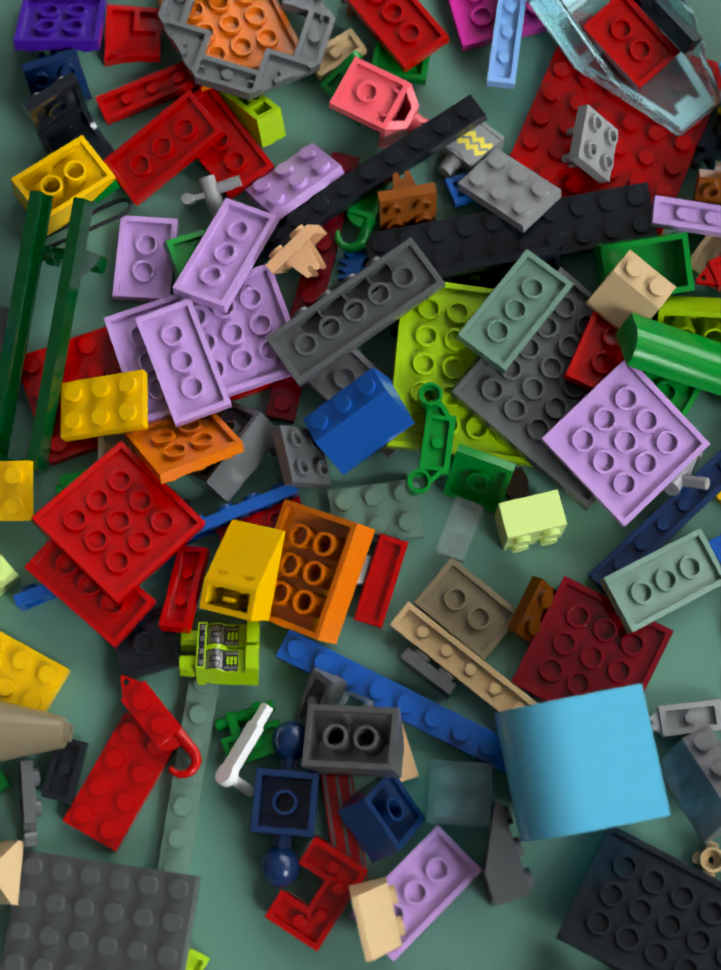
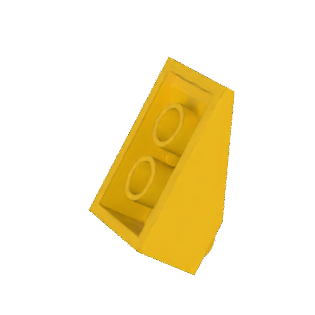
M81 135L12 177L11 183L14 196L26 211L30 190L39 191L44 195L54 197L47 231L48 236L69 223L74 197L84 198L92 202L116 180V177L84 136Z

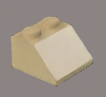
M629 250L585 304L619 330L631 313L651 319L675 290L676 286Z
M386 877L349 885L365 961H373L401 947L400 936L406 935L402 916L395 917L393 904L398 903L394 884L388 885Z

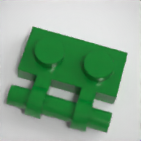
M272 699L263 702L273 708L272 712L276 711ZM260 701L251 703L252 707L238 712H234V710L225 713L224 717L214 720L218 732L230 728L232 734L229 737L220 739L226 757L242 733L239 724L252 720L262 704ZM279 718L270 722L266 721L263 726V732L243 765L276 754L272 745V737L276 728L281 724Z

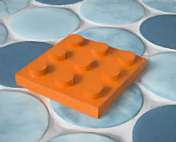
M216 413L177 428L172 416L148 423V429L124 433L128 445L161 484L173 482L179 477L194 471L203 470L209 465L230 459L234 455L244 452L243 441Z

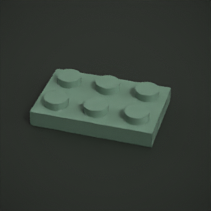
M406 480L327 491L330 514L375 529L370 546L376 545L380 533L404 541L424 538L418 496H411L406 492ZM412 482L413 486L417 488L416 482Z

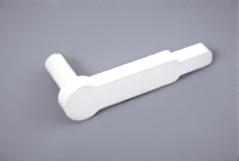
M262 703L259 706L252 720L246 724L226 760L215 773L217 783L223 787L232 785L248 797L254 794V787L241 779L238 774L263 732L264 724L273 711V708L266 703Z

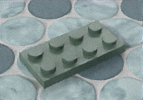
M526 249L458 333L456 339L504 374L572 289L574 283Z
M699 528L599 581L627 634H630L721 586V564L702 529Z

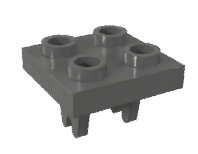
M279 425L271 429L275 448L270 450L271 457L278 456L282 474L276 478L277 483L283 481L284 486L326 488L332 485L325 453L315 443L308 428Z

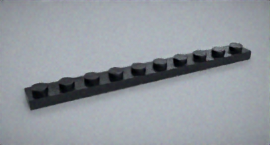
M470 94L329 184L278 221L276 228L252 268L258 267L270 260L269 254L279 245L284 247L291 240L289 235L299 225L302 224L304 227L307 224L323 226L393 181V173L397 172L401 176L406 170L412 169L485 122L487 118L484 111Z

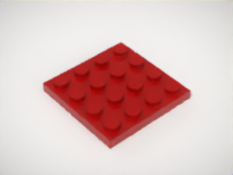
M122 441L117 443L31 517V522L116 606L201 531L206 524L166 483L161 484L143 461Z

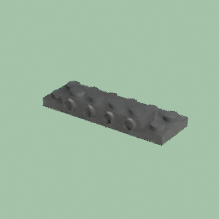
M412 237L383 257L377 256L371 259L366 264L364 270L358 274L352 273L341 282V286L333 291L327 290L317 298L316 303L309 308L307 306L300 308L294 313L293 319L265 337L299 387L445 287V282Z

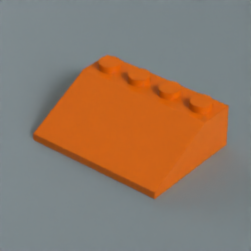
M285 499L275 529L286 532L270 618L267 621L319 641L337 644L375 529Z

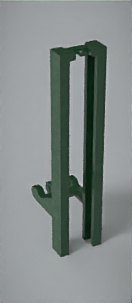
M30 190L0 358V461L29 460L33 461V470L46 471L80 280L89 270L93 273L104 274L107 260L104 256L86 250L94 207L93 202L84 198L74 197L65 249L45 245L54 197L44 195L39 191ZM44 260L47 265L59 267L62 262L27 459L21 458L20 460L7 458L41 265Z

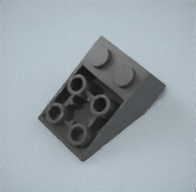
M500 800L491 805L481 878L491 907L532 894L530 887L535 886L529 867L523 868L520 856L524 855L518 836L513 837L509 828L513 824L510 810L507 805L502 807Z

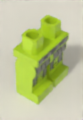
M247 620V624L226 625L223 623H211L208 625L207 622H198V630H191L190 634L181 633V650L196 651V655H180V676L197 677V685H207V682L225 685H259V621Z

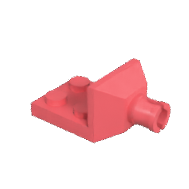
M354 57L329 102L330 109L380 132L378 147L383 149L429 121V119L418 114L419 103L410 82L358 57Z

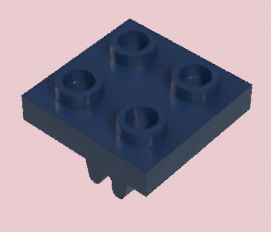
M76 48L60 53L50 50V55L40 52L38 60L21 65L31 95L43 91L52 85L53 81L58 77L66 76L72 72L80 84L85 101L92 99Z

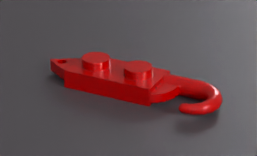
M120 675L123 698L120 700L160 750L166 752L182 747L190 757L191 763L187 769L177 770L170 766L168 771L178 778L193 776L199 770L202 762L201 753L197 745L145 680L140 682ZM126 680H129L128 685H124Z

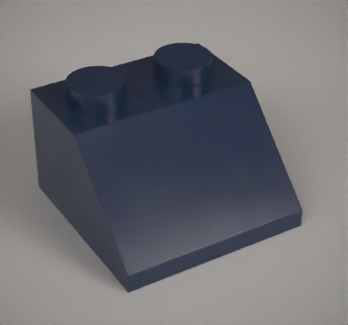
M377 777L352 795L338 811L344 823L353 833L372 863L399 852L426 819L399 778Z

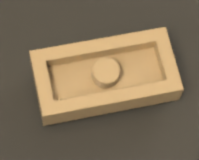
M352 28L329 41L320 70L314 73L320 82L325 80L353 51L357 50L362 56L367 54V48Z

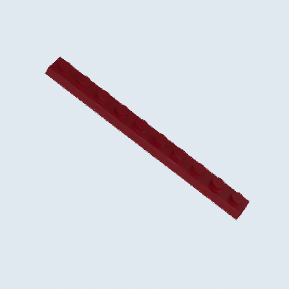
M332 151L331 158L342 166L345 174L359 166L360 157ZM348 210L321 226L327 234L315 247L327 267L326 269L316 270L318 272L317 277L307 278L301 274L290 319H293L294 313L305 306L309 308L316 303L317 298L328 290L338 251L334 238L335 232L340 230L342 235ZM292 376L273 382L265 417L294 424L304 385L299 387Z

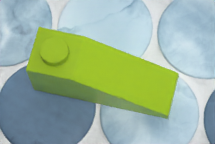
M216 90L256 143L262 148L286 136L281 108L264 94L248 100Z

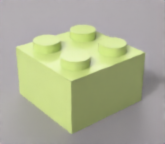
M558 489L498 503L494 516L503 551L511 549L512 553L529 549L528 545L540 542L541 546H546L558 542L557 538L562 536L567 525Z

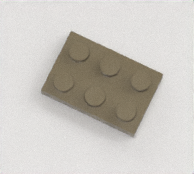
M453 557L450 558L413 603L430 619L484 661L509 632L507 628L516 611L515 607Z

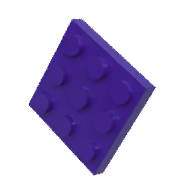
M23 0L13 39L14 49L27 52L37 50L63 52L73 48L83 52L100 51L108 1Z

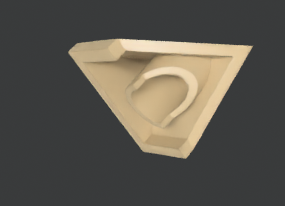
M3 840L0 842V904L18 905L24 841Z

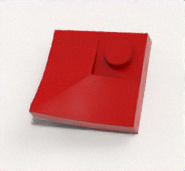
M107 4L104 66L131 62H160L162 27L158 22L160 8Z

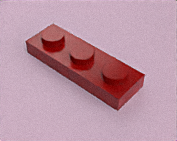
M183 546L177 551L158 625L161 631L191 633L210 556L208 548Z

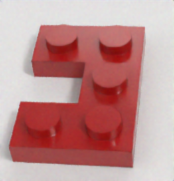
M315 835L298 863L323 879V884L309 905L282 888L264 917L317 952L351 899L349 885L361 883L369 869L318 835Z

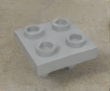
M588 104L578 106L575 126L567 129L566 132L567 137H572L570 153L562 155L561 161L563 163L568 162V167L570 168L580 167L599 183L610 182L611 170L614 166L615 147L618 142V130Z

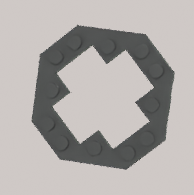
M163 0L158 13V22L194 83L248 100L319 71L336 20L332 12L326 9L321 0H283L281 9L307 17L294 56L266 48L259 70H255L206 55L212 38V31L187 24L196 0Z

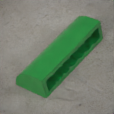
M634 313L628 316L615 333L627 366L721 396L720 342Z

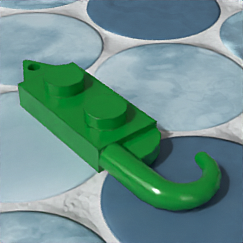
M388 184L348 209L347 219L349 223L355 228L360 229V232L354 243H346L341 239V231L336 230L334 238L340 249L353 253L362 250L366 246L378 216L377 192L386 191Z

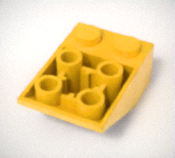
M232 519L204 578L199 608L249 621L269 620L286 531Z

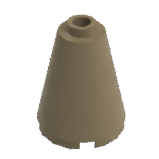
M0 700V762L62 749L66 747L67 742L72 741L73 725L68 723L67 717Z

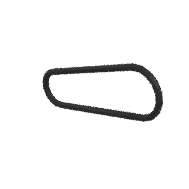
M119 198L94 209L92 215L117 203L126 202L129 204L122 213L91 226L89 232L127 215L133 207V202L128 198ZM69 223L59 228L52 234L48 235L46 238L68 228ZM63 238L47 246L56 247L60 244L65 243L66 238Z

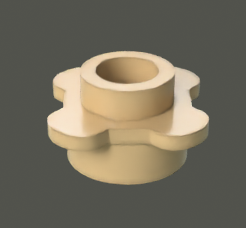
M710 841L703 850L693 853L692 861L694 864H698L704 873L713 878L721 870V850L718 843ZM709 857L713 858V863L708 862Z

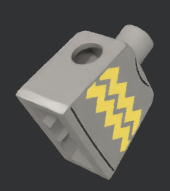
M483 122L439 151V155L444 160L437 169L446 178L452 177L457 170L462 173L471 171L495 148L502 151L505 137Z

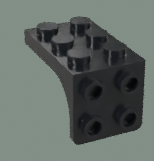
M72 72L66 76L58 77L53 81L52 85L41 92L32 94L23 103L39 144L47 155L52 154L81 135L84 136L102 160L114 152V149L93 120L87 108L80 84Z

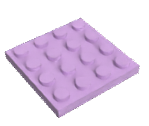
M624 359L540 439L622 527H625L710 445L641 370L627 366Z

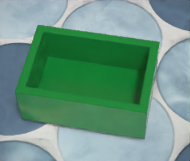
M675 231L594 245L599 285L619 260L631 250L676 286L671 294L695 290L687 232Z

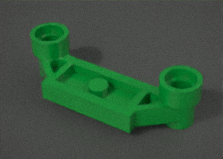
M433 382L423 384L417 393V405L423 410L425 416L418 469L413 470L405 481L406 492L411 496L426 493L440 476L447 477L449 474L456 416L449 414L441 401L443 397L442 389ZM424 396H428L431 401H427ZM412 482H417L420 488H415Z

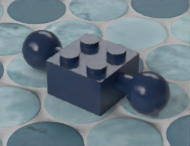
M297 721L284 722L273 733L272 745L276 754L281 757L280 770L256 768L250 832L273 835L272 848L261 858L260 873L267 884L277 888L292 884L299 874V860L291 850L292 836L315 837L320 774L298 771L299 759L303 755L306 726Z

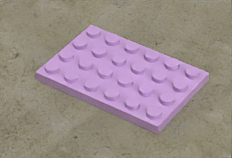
M266 264L251 269L226 313L192 301L229 397L291 376L265 338L291 320L275 275L265 266ZM175 294L104 318L122 373L141 369L148 373V423L172 415L135 318L186 300V298Z

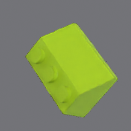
M669 296L652 317V320L721 343V298Z

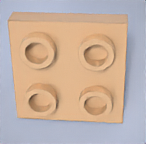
M302 224L299 225L289 235L291 240L284 247L279 245L269 254L268 257L271 260L265 266L272 274L287 273L293 267L307 278L317 277L318 272L316 270L326 269L327 266L315 245L327 233L320 225L307 224L305 227Z

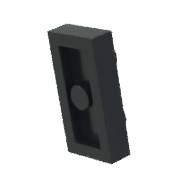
M72 739L71 742H67L65 748L53 750L41 797L69 804L73 803L89 743Z

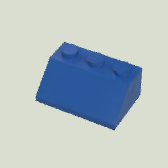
M374 367L370 368L303 419L315 443L344 475L415 423L390 379Z

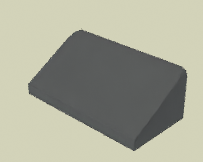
M312 668L293 721L300 722L306 726L308 704L340 705L347 681L318 668Z

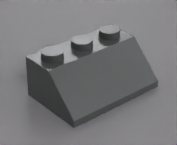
M231 401L232 407L222 410L218 416L243 441L244 452L234 455L230 459L209 465L203 470L185 475L213 496L228 503L238 494L240 487L249 475L255 472L259 462L266 453L275 446L271 430L275 426L261 412Z

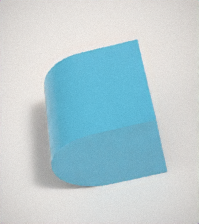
M642 683L494 713L520 841L556 838L670 816Z

